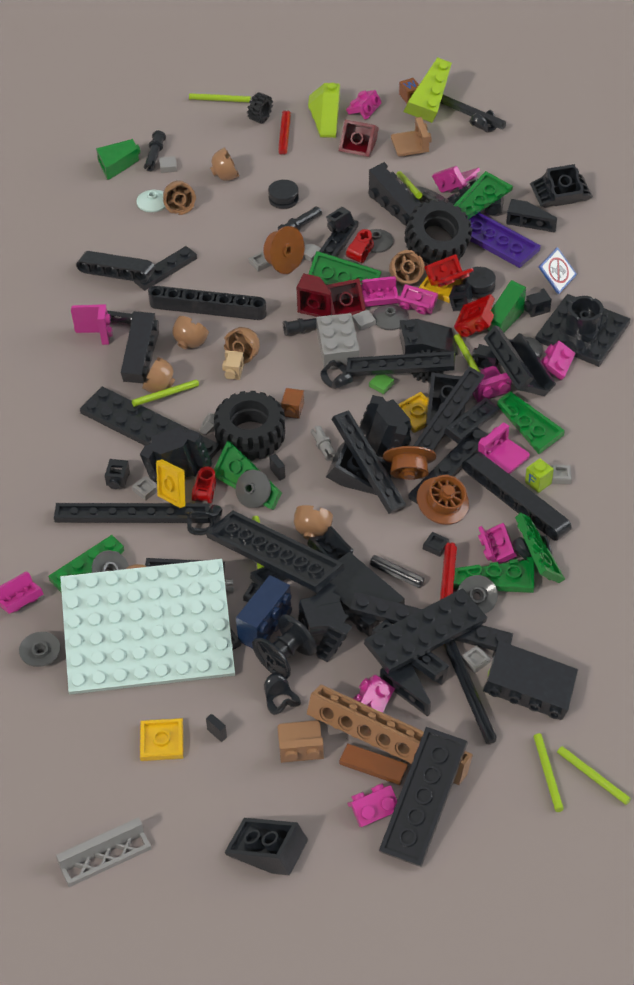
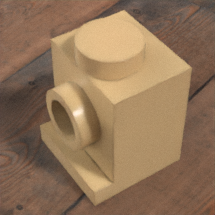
M225 350V360L222 366V370L225 371L226 379L240 380L244 366L243 352Z

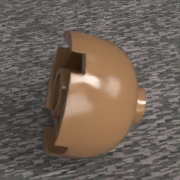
M225 147L218 150L212 156V167L210 169L214 176L217 175L224 181H230L240 176Z
M174 181L165 187L163 202L170 213L183 215L193 209L196 195L188 183Z
M403 250L392 258L389 264V272L391 277H396L397 283L411 285L418 282L423 275L424 262L420 255L418 256L414 251Z
M179 316L173 326V336L178 342L177 345L183 349L198 348L207 339L209 331L199 322L194 324L191 322V318Z
M235 328L224 337V350L243 352L244 364L250 362L259 352V338L249 328Z
M157 357L146 377L148 380L146 383L144 382L142 389L155 393L172 387L175 379L172 378L174 371L170 363Z
M311 505L298 506L294 513L295 529L307 540L311 537L325 535L333 521V514L324 508H320V511L313 510L314 506Z

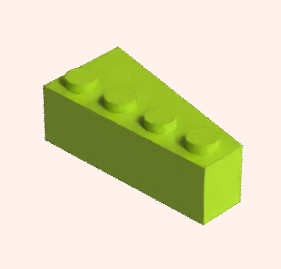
M437 57L409 99L403 111L404 113L415 117H422L423 120L431 123L433 122L438 113L451 62Z

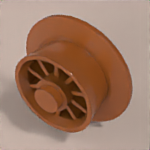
M285 226L278 231L272 232L264 243L263 251L266 261L281 274L293 272L302 262L305 249L304 239L300 231L292 226Z
M403 446L385 451L383 459L392 464L390 474L393 477L415 480L428 476V464L435 461L436 453L423 447Z
M440 475L424 481L418 489V506L421 512L435 523L443 525L455 524L461 521L468 512L469 499L466 488L459 479L453 476Z

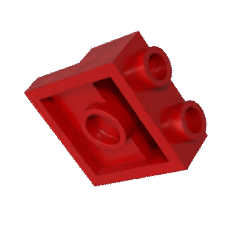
M491 294L463 305L454 325L455 330L461 337H468L477 331L481 332L490 327L494 317L491 309L495 300Z

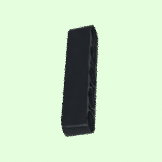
M85 251L76 263L77 269L82 273L142 283L147 282L156 270L153 262L149 260L94 251Z

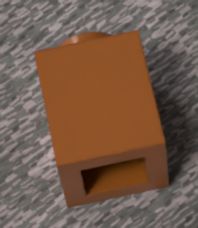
M414 78L399 82V95L406 104L419 86Z
M286 388L281 408L284 410L285 417L299 419L304 405V390Z

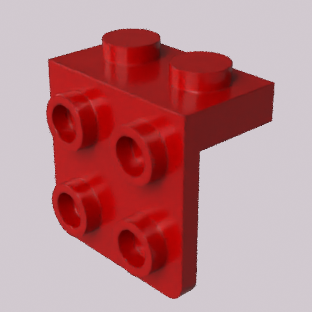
M456 254L424 266L431 286L438 285V287L469 277V273L473 271V268L462 270Z

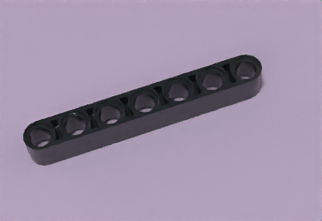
M152 286L148 290L149 304L154 309L251 320H262L267 316L266 300L263 297L165 286Z
M481 452L474 453L462 462V467L469 476L518 514L523 513L529 516L536 528L552 540L557 541L571 530L572 525L565 516Z

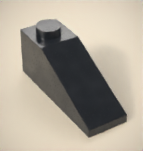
M511 199L507 211L506 224L555 233L557 217L528 201Z
M410 663L390 674L383 667L380 669V678L395 688L394 692L427 717L430 715L431 701Z

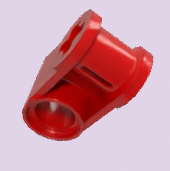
M362 229L358 232L353 242L347 248V258L359 263L365 262L368 254L374 247L371 231Z
M203 467L198 471L197 479L192 489V501L202 500L212 504L216 488V477L213 468Z

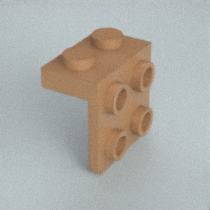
M422 117L415 118V131L391 135V140L398 156L429 152V143L432 142L431 134L428 133L427 124L423 122Z
M319 721L282 723L278 725L281 763L324 759L323 738H321Z

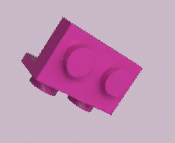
M364 90L358 94L356 99L350 102L346 111L349 115L361 113L363 119L366 120L382 102L376 90L367 92Z
M395 276L361 281L365 307L398 303Z
M405 284L401 296L397 297V302L405 310L413 309L423 315L426 313L432 314L438 293Z
M558 341L554 345L548 346L545 351L546 356L541 362L547 371L559 380H562L570 367L575 352Z
M504 523L489 530H485L483 526L478 527L480 531L478 538L481 544L485 545L486 549L483 552L488 561L491 560L492 562L502 564L517 557Z
M26 571L0 586V607L8 614L19 611L22 606L35 602L44 594L42 589L32 581L30 574Z
M375 674L361 682L359 685L361 690L353 699L383 713L395 688Z
M381 783L372 787L371 793L364 795V792H360L351 796L352 801L347 802L348 807H352L359 827L393 814L397 799L391 785L384 786Z

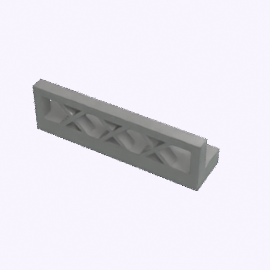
M138 817L61 852L56 857L61 872L68 886L71 887L151 850V845ZM139 837L144 845L138 848L130 847L131 841ZM113 849L123 850L121 856L117 858L109 856ZM94 858L103 859L101 865L97 867L89 866V863ZM74 867L82 869L80 875L70 878L67 872Z

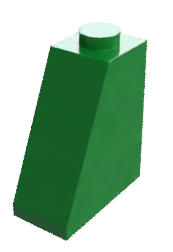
M133 139L96 148L98 162L107 180L112 179L139 161L138 154H141L139 145H136Z
M513 280L509 282L491 309L494 317L490 327L487 328L488 331L494 326H499L504 333L524 313L525 286Z

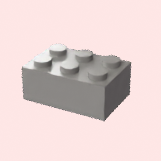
M352 314L316 317L317 337L323 367L332 360L341 362L347 367V358L359 357L360 354Z

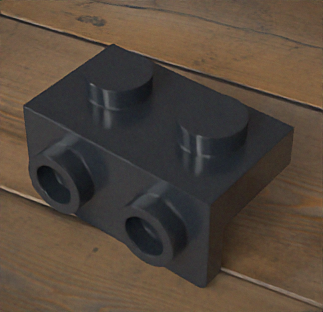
M332 526L328 527L325 535L311 537L307 542L310 548L335 560H339L348 552L352 554L354 552L351 546Z

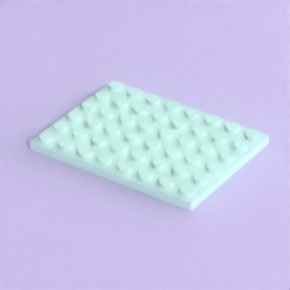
M222 559L60 576L69 695L235 676Z

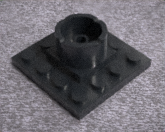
M567 294L536 334L535 339L546 346L554 345L560 341L575 352L574 357L599 367L630 324L631 318L605 309L603 304L596 298L593 299L590 296L575 297Z

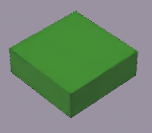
M385 374L376 375L369 382L370 388L382 394H385L394 385V379Z

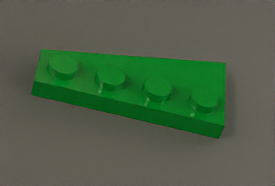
M485 171L453 206L460 207L461 212H465L468 216L467 219H470L511 192L513 186Z
M511 391L497 400V406L538 454L564 436V429Z
M227 441L214 468L215 477L236 489L237 480L244 472L260 470L231 442ZM270 481V496L263 505L274 510L282 492Z
M523 513L518 514L515 517L518 523L517 527L522 532L540 575L557 583L565 580L532 519Z
M110 535L48 576L49 581L62 593L60 576L92 573V562L99 553L111 550L122 554L124 546L113 535Z

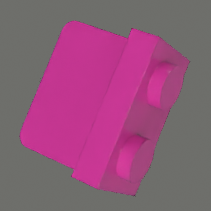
M456 165L434 173L432 178L441 193L445 191L452 192L457 187L461 189L468 185V181L477 177L480 168L461 173Z
M106 304L71 306L75 332H100L102 345H109V339L113 337V329L110 327V314L107 313Z
M495 366L481 369L480 372L485 377L473 396L477 402H480L485 397L489 399L511 391L512 380L507 373L500 374Z
M503 422L500 426L495 427L489 435L480 439L478 452H481L508 474H511L529 459L530 454L508 439L509 425Z

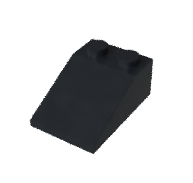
M420 319L400 320L399 336L403 354H416L417 352L421 353L422 350L424 352L430 350V353L433 351H454L455 356L458 355L452 328Z
M431 373L427 394L426 425L432 420L462 376ZM465 407L462 409L456 420L465 413Z
M344 441L336 451L326 478L343 487L377 495ZM378 457L391 478L392 464Z
M243 818L224 853L226 856L271 874L290 876L308 842V838L298 822Z

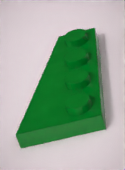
M316 251L308 274L320 277L325 285L359 278L361 283L365 279L380 278L382 272Z
M527 557V560L523 561L513 559L509 560V563L502 564L493 562L488 566L482 567L480 565L455 568L453 589H458L462 581L467 577L481 575L490 579L496 586L497 591L534 593L533 557Z

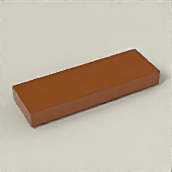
M348 743L339 760L340 765L397 785L401 784L408 768L406 763Z

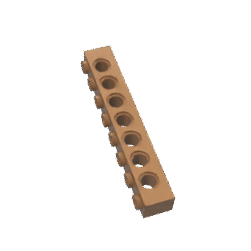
M320 684L311 693L307 715L412 764L423 736V731ZM465 751L454 779V784L460 785L467 776L473 754Z

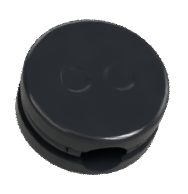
M277 180L268 188L269 202L276 208L288 209L295 206L299 201V188L291 180Z
M473 267V271L469 273L470 276L464 278L463 284H470L473 297L475 298L485 297L492 294L495 290L496 276L492 270L486 267Z

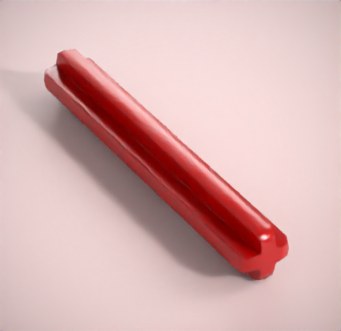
M289 110L282 112L278 148L280 155L287 153L291 117Z
M454 542L445 545L440 600L453 593L457 546Z

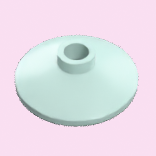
M147 190L137 197V206L145 212H158L166 208L163 202V191Z

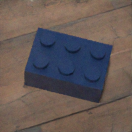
M269 575L236 616L237 637L242 644L253 649L252 642L255 638H264L269 641L273 632L279 630L278 619L280 616L286 614L290 616L292 612V595L289 584Z

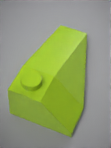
M324 83L309 95L308 108L312 113V118L316 123L320 137L336 138L340 104V83Z

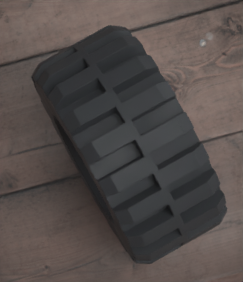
M444 200L423 202L413 210L409 217L404 237L407 244L406 247L408 250L414 251L418 256L420 255L423 262L428 263V265L455 254L458 260H460L465 254L471 239V222L467 219L466 213L461 212L460 207L453 206V203L449 201L448 203H445ZM428 226L441 227L451 235L452 239L448 241L435 240L426 233L424 228Z
M241 391L240 394L236 395L234 393L230 395L229 399H224L222 404L218 405L214 413L216 442L220 444L222 451L226 442H231L250 461H255L256 458L263 459L266 455L270 456L275 452L274 450L280 448L285 439V413L283 408H281V404L277 400L275 401V398L270 395L266 396V393ZM245 422H258L260 424H263L262 426L255 429H242L237 427L238 425Z

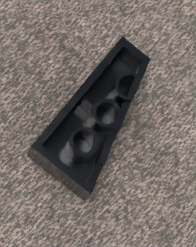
M385 162L369 169V196L390 212L392 216L396 217L403 225L407 226L411 213H413L417 206H420L421 202L414 194H409L404 183L400 184L397 181V175L394 172H389L387 169L388 165Z
M137 311L133 313L121 368L123 382L144 384L159 335V321L156 320L155 313Z

